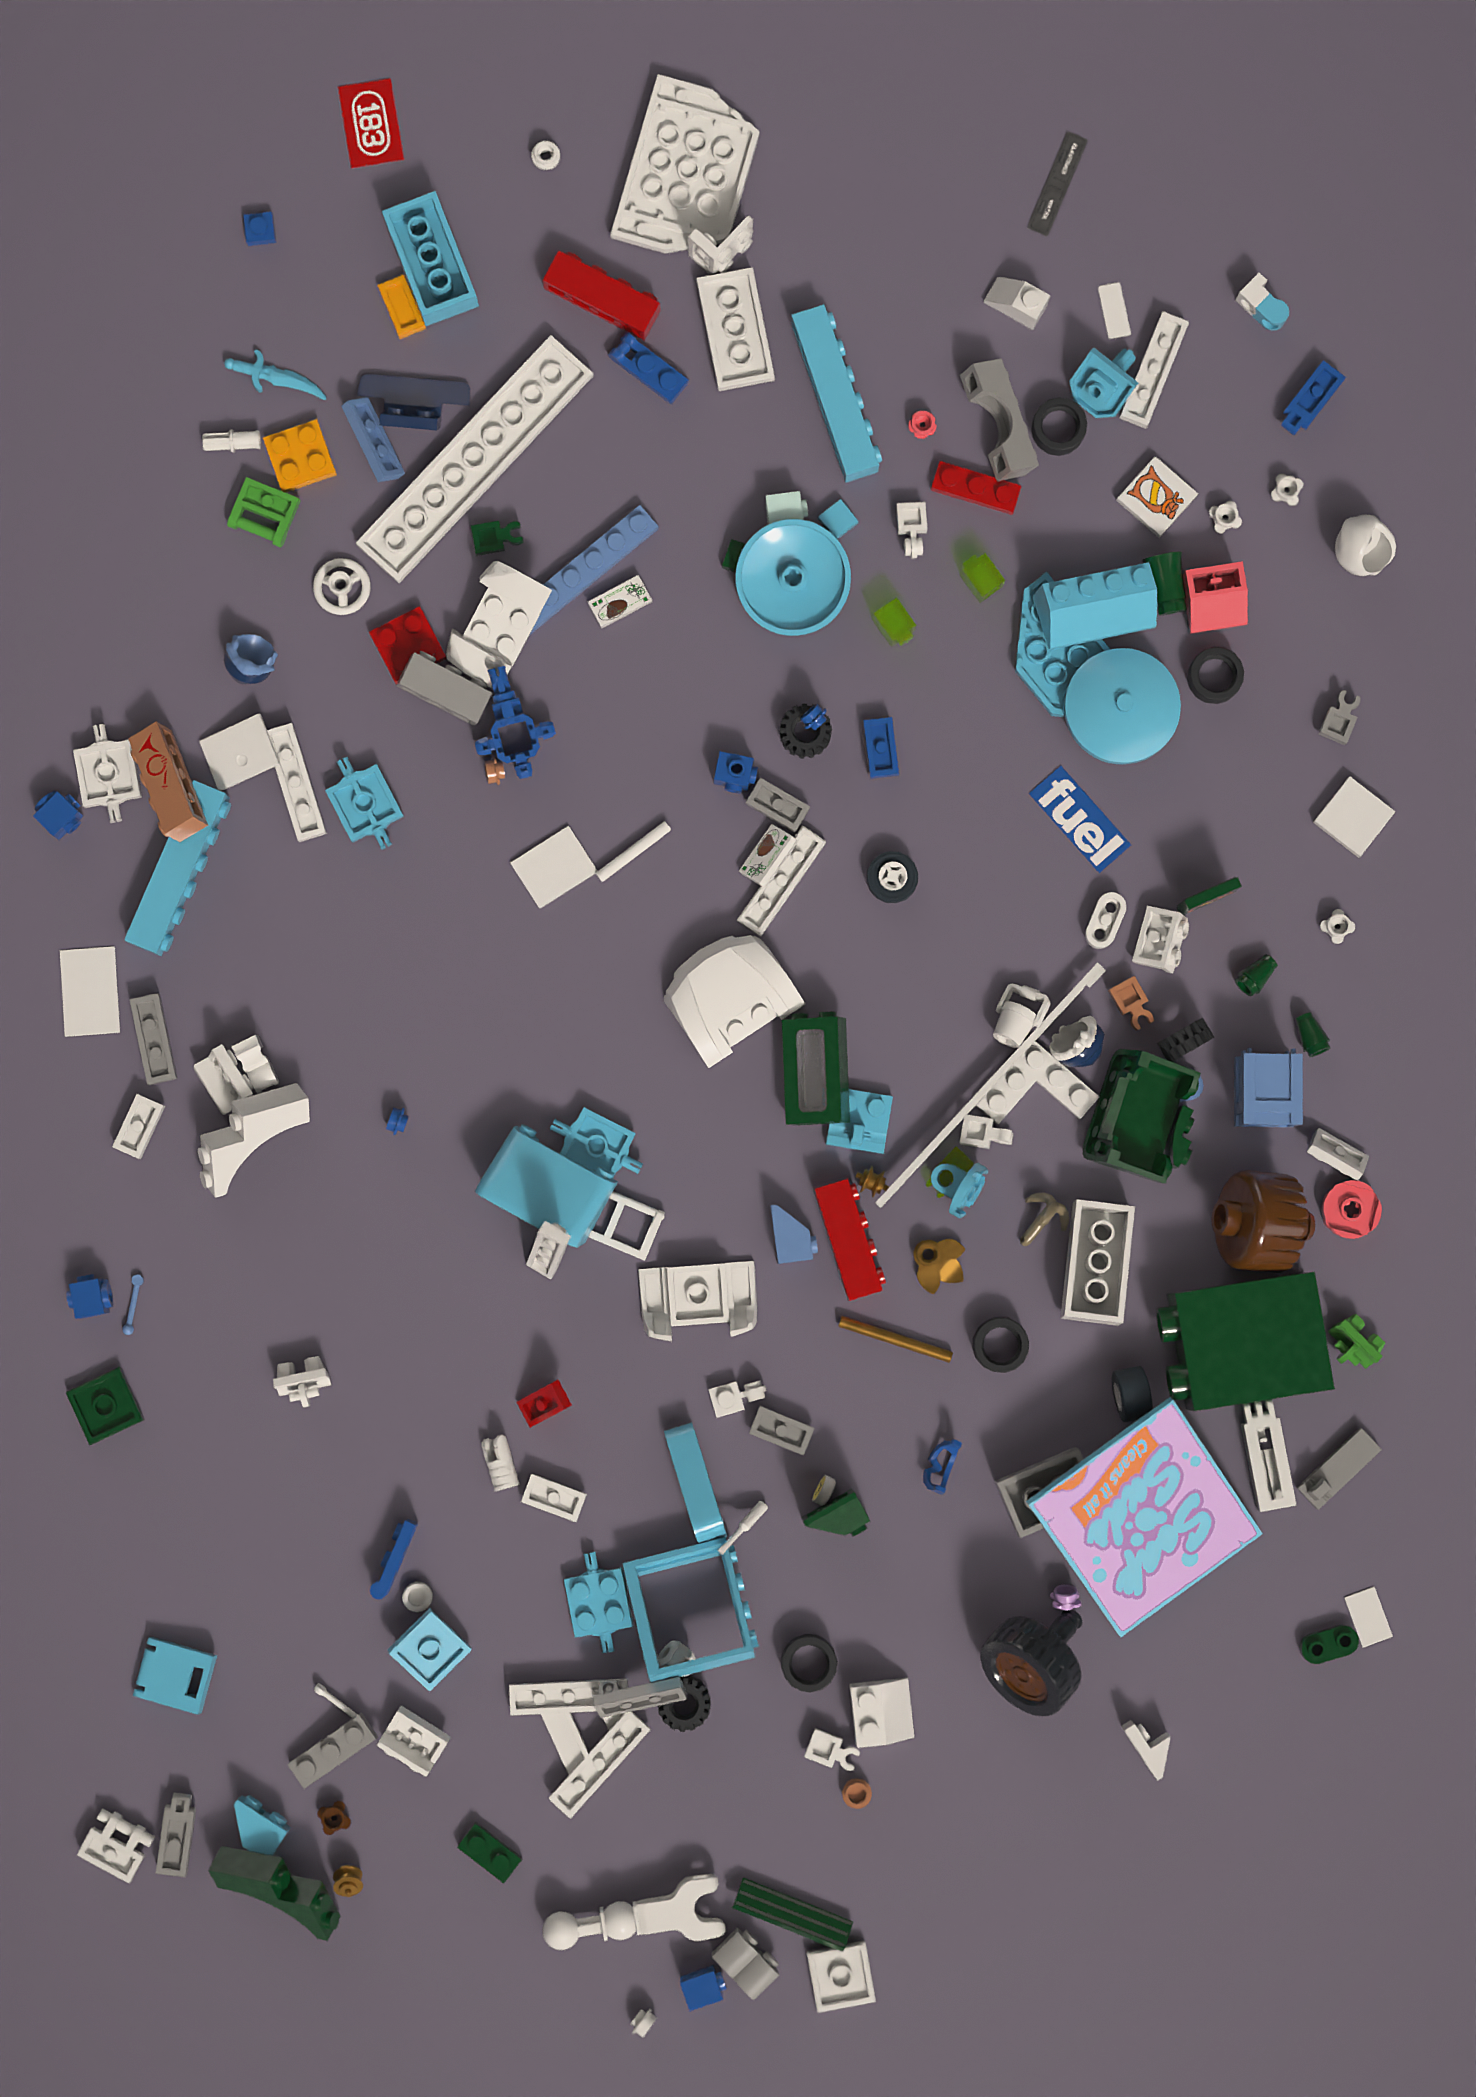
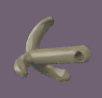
M1045 1192L1032 1194L1025 1199V1203L1044 1202L1047 1206L1020 1238L1021 1245L1028 1246L1055 1213H1058L1060 1216L1061 1231H1066L1069 1224V1212L1064 1204L1057 1202L1052 1195Z

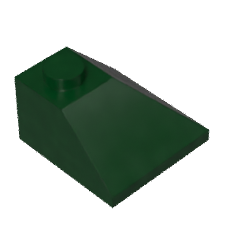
M852 1488L801 1517L805 1527L844 1536L850 1533L852 1537L867 1529L866 1523L870 1522L868 1515Z

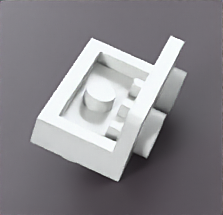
M221 1044L214 1048L207 1058L196 1063L194 1070L220 1112L226 1115L232 1111V1101L252 1096L251 1090L253 1086L249 1078L245 1074L241 1075L236 1065L238 1063L234 1054L230 1050L226 1051Z
M401 1705L377 1743V1746L389 1756L395 1757L408 1765L413 1771L427 1776L451 1736Z

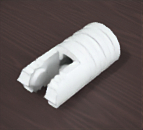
M501 1434L497 1435L495 1439H484L481 1444L494 1492L519 1485L506 1436Z

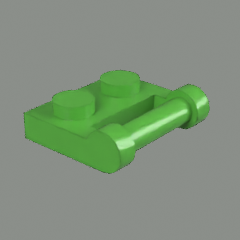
M246 477L229 516L227 526L233 529L241 528L271 540L273 545L281 548L285 543L287 532L301 501L295 496ZM244 510L278 522L277 530L242 517Z

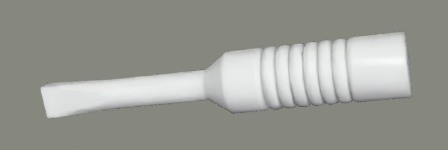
M759 1501L740 1521L739 1528L718 1549L722 1555L742 1532L748 1531L768 1509L767 1505Z

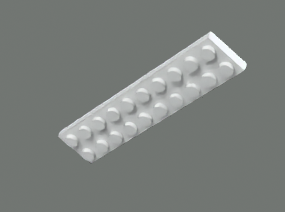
M550 335L356 542L357 546L393 579L400 583L593 377V372Z

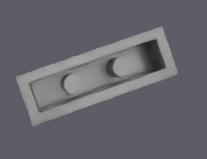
M422 651L419 654L414 652L410 656L396 686L471 725L477 724L492 692L486 689L487 684L475 678L469 681L461 677L462 672L450 665H446L444 668L434 663L436 658Z

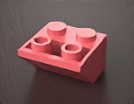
M1243 561L1185 570L1183 583L1186 599L1184 600L1190 634L1248 624V589Z

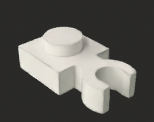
M814 1728L804 1757L831 1768L834 1761L837 1760L844 1769L853 1771L854 1765L847 1763L845 1758L850 1753L859 1756L860 1751L853 1746L842 1748L840 1747L843 1741L842 1738Z

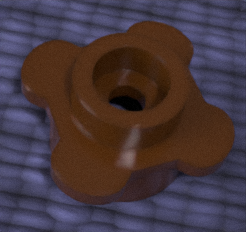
M338 1800L332 1806L319 1808L317 1816L321 1819L323 1832L326 1835H333L335 1831L341 1828L348 1829L350 1827L351 1819L345 1813L344 1809L346 1806L344 1802ZM336 1815L337 1820L334 1821L331 1817Z

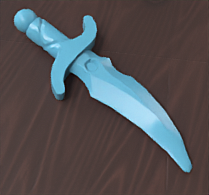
M254 350V354L257 357L255 364L240 360L234 361L232 358H228L224 362L227 369L251 375L253 386L260 393L263 389L259 379H265L274 386L298 389L326 400L325 394L307 378L287 369L280 370L274 365L265 366L263 355L259 350Z

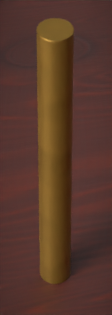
M841 1316L838 1327L950 1363L953 1355L952 1351L845 1316Z

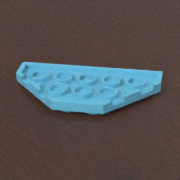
M1046 572L1023 591L1015 672L1051 716L1065 717L1064 699L1073 675L1089 658L1100 652L1110 650V648L1100 639L1052 650L1048 649L1033 599V595L1042 584L1055 582Z

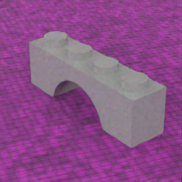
M1002 358L972 364L960 374L969 402L983 406L996 421L999 432L998 442L994 450L988 454L996 480L998 482L1025 476L1039 466Z

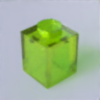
M986 553L979 558L975 554L962 564L964 568L961 571L960 577L980 603L1004 586L1006 580Z
M897 597L874 612L872 616V621L891 647L897 643L902 646L914 637L913 632L917 625Z

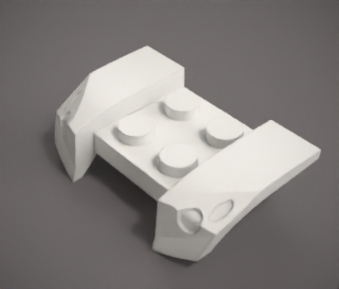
M494 561L479 577V582L487 586L488 589L464 634L462 635L452 629L446 650L448 661L465 674L484 682L492 689L487 670L495 668L496 674L499 676L498 667L506 666L505 669L508 675L552 592L548 587L499 561Z
M754 1261L638 1269L644 1331L649 1337L672 1341L671 1326L724 1322L730 1323V1335L732 1337L752 1330L757 1323Z

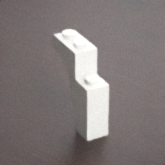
M297 1083L232 1101V1114L229 1115L231 1126L200 1135L201 1147L198 1148V1156L203 1164L200 1179L203 1187L208 1188L215 1198L226 1195L229 1184L237 1169L257 1147L284 1130L310 1122L309 1100Z

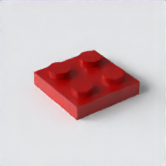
M420 606L369 631L395 684H397L410 656L414 652L419 654L422 651L436 658L434 662L436 664L447 659Z

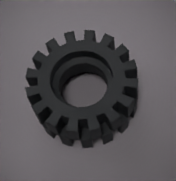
M807 703L799 707L797 705L793 706L792 710H788L781 720L779 731L783 747L786 750L788 749L791 755H798L799 758L803 759L804 757L813 758L814 755L821 754L827 748L832 733L830 718L824 714L827 720L817 728V734L813 740L803 742L795 736V726L801 722L800 718L812 707L807 706Z
M1201 1018L1157 1044L1166 1060L1173 1062L1215 1037L1204 1018Z
M692 1676L680 1677L686 1692L695 1698V1709L690 1714L681 1715L674 1710L672 1703L659 1705L658 1712L663 1719L662 1721L668 1724L671 1729H678L680 1732H685V1730L692 1731L696 1727H700L705 1719L708 1718L711 1699L708 1689L699 1679L696 1680Z

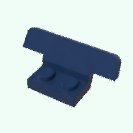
M365 374L360 379L357 396L385 398L384 412L380 413V426L437 431L441 428L443 404L470 406V387L464 382Z

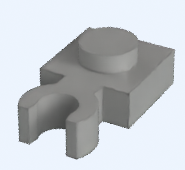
M1342 690L1337 696L1338 709L1332 706L1328 709L1318 735L1342 745L1347 744L1358 718L1350 713L1360 703V696H1356L1352 704H1347L1344 701L1345 690Z

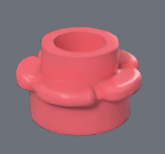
M917 411L912 415L908 428L910 432L914 433L915 437L925 439L928 435L931 436L935 433L937 427L935 424L936 419L930 412ZM920 423H925V427H921Z

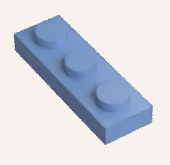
M369 398L347 400L341 407L377 481L383 482L399 479L405 472L383 427L379 425L380 420Z

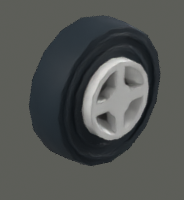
M888 851L878 855L871 862L867 870V884L870 892L877 899L885 903H899L914 893L918 884V871L915 863L907 855Z

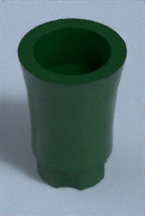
M1169 552L1143 559V563L1149 562L1156 583L1159 616L1185 611L1186 604L1184 599H1186L1182 574V552Z

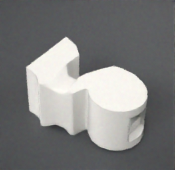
M254 1035L232 1046V1049L237 1059L241 1061L242 1068L247 1073L255 1091L259 1094L262 1090L279 1084V1080L270 1060L261 1052L263 1046L259 1035Z

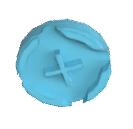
M976 1163L967 1173L955 1165L941 1164L932 1171L931 1183L934 1188L953 1199L949 1208L950 1214L957 1218H962L966 1215L963 1209L965 1206L970 1208L975 1203L985 1184L986 1177L983 1174L986 1175L988 1169L980 1163ZM944 1170H949L954 1178L953 1183L948 1187L943 1186L939 1180L940 1173Z

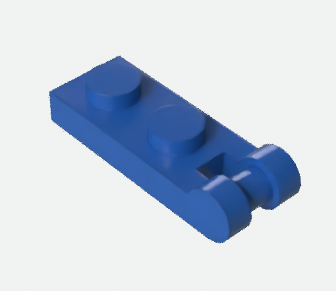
M625 332L620 338L622 342L617 348L613 347L608 356L672 405L687 386L689 380L638 342L634 336ZM630 349L636 353L632 360L625 356Z
M407 1519L404 1524L398 1523L392 1536V1540L396 1541L392 1552L386 1551L380 1567L384 1568L381 1579L377 1580L370 1587V1594L373 1598L383 1599L390 1592L418 1526L417 1522Z

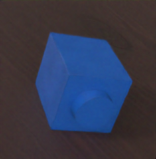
M714 1965L680 1977V1985L689 2012L723 2000V1990H726L727 1986L722 1972L716 1973Z

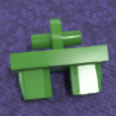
M1353 1314L1333 1325L1328 1332L1337 1340L1334 1346L1341 1352L1336 1359L1340 1364L1348 1359L1354 1366L1360 1363L1366 1369L1373 1363H1378L1383 1357L1380 1352L1385 1342L1374 1333L1365 1339L1359 1333L1365 1326V1323L1357 1314Z

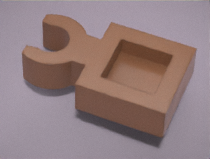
M1135 976L1108 990L1121 1015L1123 1016L1130 1012L1132 1016L1131 1025L1134 1030L1138 1031L1141 1029L1138 1024L1139 1016H1145L1149 1024L1154 1022L1152 1013L1142 1007L1149 1000Z

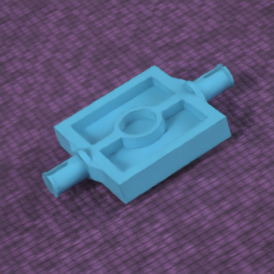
M348 757L342 758L347 769L340 759L337 761V764L344 778L338 784L325 791L351 842L353 843L365 836L374 835L381 849L386 848L382 837L387 846H391L392 842L384 829L390 823L404 816L378 765L375 764L363 771H354Z
M585 1107L571 1126L564 1124L556 1118L554 1119L553 1124L563 1128L560 1129L554 1125L550 1127V1130L565 1137L564 1146L560 1152L563 1156L587 1169L596 1170L598 1166L613 1174L612 1179L622 1166L637 1174L640 1172V1169L630 1164L632 1163L642 1168L643 1163L628 1156L629 1147L636 1133Z
M596 1551L585 1553L583 1555L587 1571L579 1576L564 1579L575 1638L587 1635L600 1636L602 1653L613 1652L615 1649L611 1634L616 1630L634 1626L623 1567L611 1570L598 1569Z

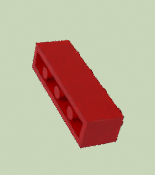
M558 250L543 278L545 290L644 341L660 313V302L657 301L656 296L647 291L638 292L632 288L633 286L628 281L622 278L615 280L607 276V272L597 265L590 267L582 263V259L572 252L565 254Z
M847 1178L815 1188L816 1200L848 1301L883 1291L881 1285L886 1284L882 1268L875 1267L873 1257L877 1256V1251L873 1239L867 1240L864 1229L869 1226L864 1211L858 1212L855 1201L860 1200L855 1183L850 1184Z

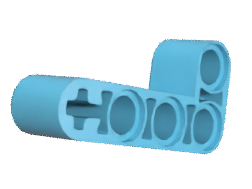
M692 1422L664 1431L698 1543L728 1537Z

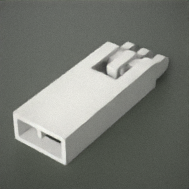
M1272 1399L1265 1400L1267 1411L1264 1412L1261 1401L1254 1402L1255 1413L1251 1414L1249 1403L1242 1404L1245 1423L1241 1424L1256 1507L1259 1512L1296 1506L1280 1418H1277L1275 1415ZM1265 1429H1270L1273 1448L1260 1450L1259 1442L1267 1441Z

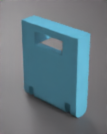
M148 1637L147 1644L156 1646V1650L145 1649L136 1684L145 1687V1690L134 1689L133 1696L197 1715L201 1714L217 1655L155 1637ZM194 1667L204 1669L197 1695L187 1694Z

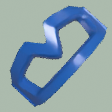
M954 1439L951 1441L944 1440L931 1452L928 1460L932 1467L925 1469L923 1472V1483L928 1490L941 1495L945 1493L947 1481L962 1442ZM943 1449H946L951 1453V1456L944 1471L941 1484L936 1485L931 1483V1474L942 1470L937 1457Z

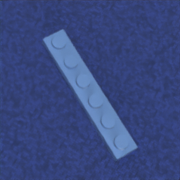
M641 505L543 584L551 589L552 592L530 635L659 529L658 525Z

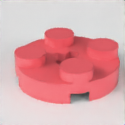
M1348 1180L1335 1184L1325 1194L1322 1201L1321 1212L1324 1225L1342 1238L1356 1239L1367 1235L1377 1227L1382 1214L1380 1200L1373 1192L1374 1190L1361 1181ZM1350 1201L1355 1202V1208L1359 1209V1213L1353 1214L1352 1218H1349L1347 1212L1344 1211V1206L1349 1205Z

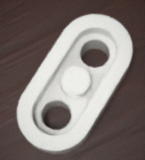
M1109 892L1098 900L1085 930L1086 941L1093 948H1106L1113 942L1126 912V902L1120 894ZM1107 903L1114 904V913L1106 911L1105 906ZM1097 929L1104 932V938L1101 940L1097 939L1094 935Z

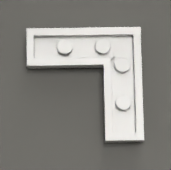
M1035 1041L976 1106L989 1118L994 1119V1122L998 1125L1031 1086L1037 1082L1078 1119H1081L1097 1101L1099 1096Z

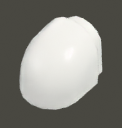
M679 1641L669 1642L658 1656L660 1668L696 1659L694 1653Z

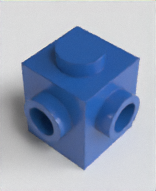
M720 751L714 784L725 786L724 790L732 793H741L742 790L748 791L749 783L755 784L758 767L753 766L754 758Z

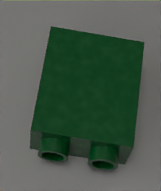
M1302 1272L1168 1293L1169 1306L1156 1308V1320L1162 1343L1175 1341L1178 1359L1177 1365L1166 1366V1381L1169 1395L1174 1401L1184 1399L1186 1410L1200 1411L1335 1389L1315 1272Z

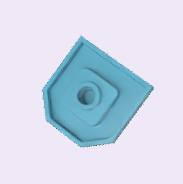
M1093 348L1069 381L1073 400L1095 418L1114 417L1139 384L1126 373L1136 358L1133 355V351L1122 349L1114 360L1111 361L1097 349Z

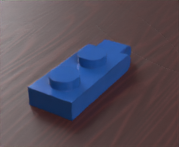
M1323 360L1283 412L1287 417L1281 426L1293 435L1301 427L1306 430L1346 377Z

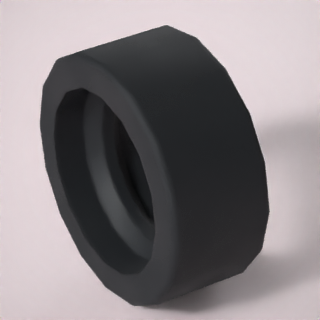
M1061 397L1049 399L1038 408L1034 415L1031 428L1034 442L1041 450L1050 455L1062 456L1070 454L1079 447L1085 437L1087 419L1080 405L1071 399ZM1057 410L1070 414L1076 423L1074 436L1063 443L1049 440L1042 428L1045 417Z
M1212 647L1203 650L1194 658L1188 669L1187 681L1191 692L1196 698L1205 703L1220 704L1227 702L1239 691L1244 682L1242 661L1234 652L1227 648ZM1219 659L1226 662L1231 668L1233 674L1232 682L1224 691L1211 692L1201 684L1199 670L1206 661Z
M995 1317L986 1320L977 1328L973 1336L972 1349L975 1358L984 1368L992 1372L1006 1373L1017 1369L1025 1361L1029 1352V1340L1026 1331L1018 1322L1010 1318ZM998 1327L1012 1331L1018 1341V1349L1015 1356L1006 1362L991 1360L986 1355L983 1347L986 1335L992 1329Z
M804 1634L795 1637L786 1645L782 1653L781 1667L785 1679L792 1687L802 1692L812 1693L824 1689L832 1682L837 1670V1659L834 1649L827 1640L818 1635ZM807 1645L819 1648L824 1653L827 1661L824 1673L818 1679L811 1681L799 1678L792 1668V1657L795 1652Z

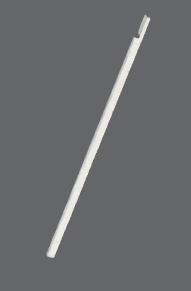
M1098 962L1048 1015L1040 1027L1035 1029L876 1201L880 1208L983 1099L989 1090L1050 1024L1069 1006L1087 985L1090 988L1106 971Z

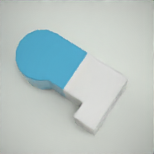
M1258 273L1239 292L1236 301L1263 327L1272 331L1278 330L1287 320L1289 308L1284 301L1275 299L1264 288L1267 279Z

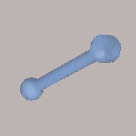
M134 1275L132 1277L134 1287L127 1323L122 1328L125 1335H131L134 1331L132 1322L139 1287L144 1283V1278L141 1275Z

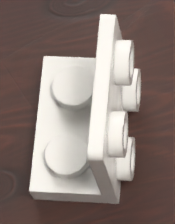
M748 215L718 247H716L717 243L711 235L706 232L702 234L698 229H695L688 236V256L709 275H715L719 272L725 273L733 263L732 258L738 252L744 253L752 244L753 219Z

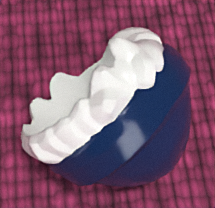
M1083 1017L1071 1025L1060 1026L1059 1034L1055 1033L1052 1036V1042L1049 1047L1050 1053L1056 1060L1067 1067L1091 1066L1101 1056L1105 1034L1096 1023L1094 1017Z

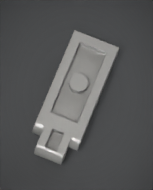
M173 1793L172 1803L165 1806L156 1874L179 1877L187 1876L196 1807H191L192 1795Z

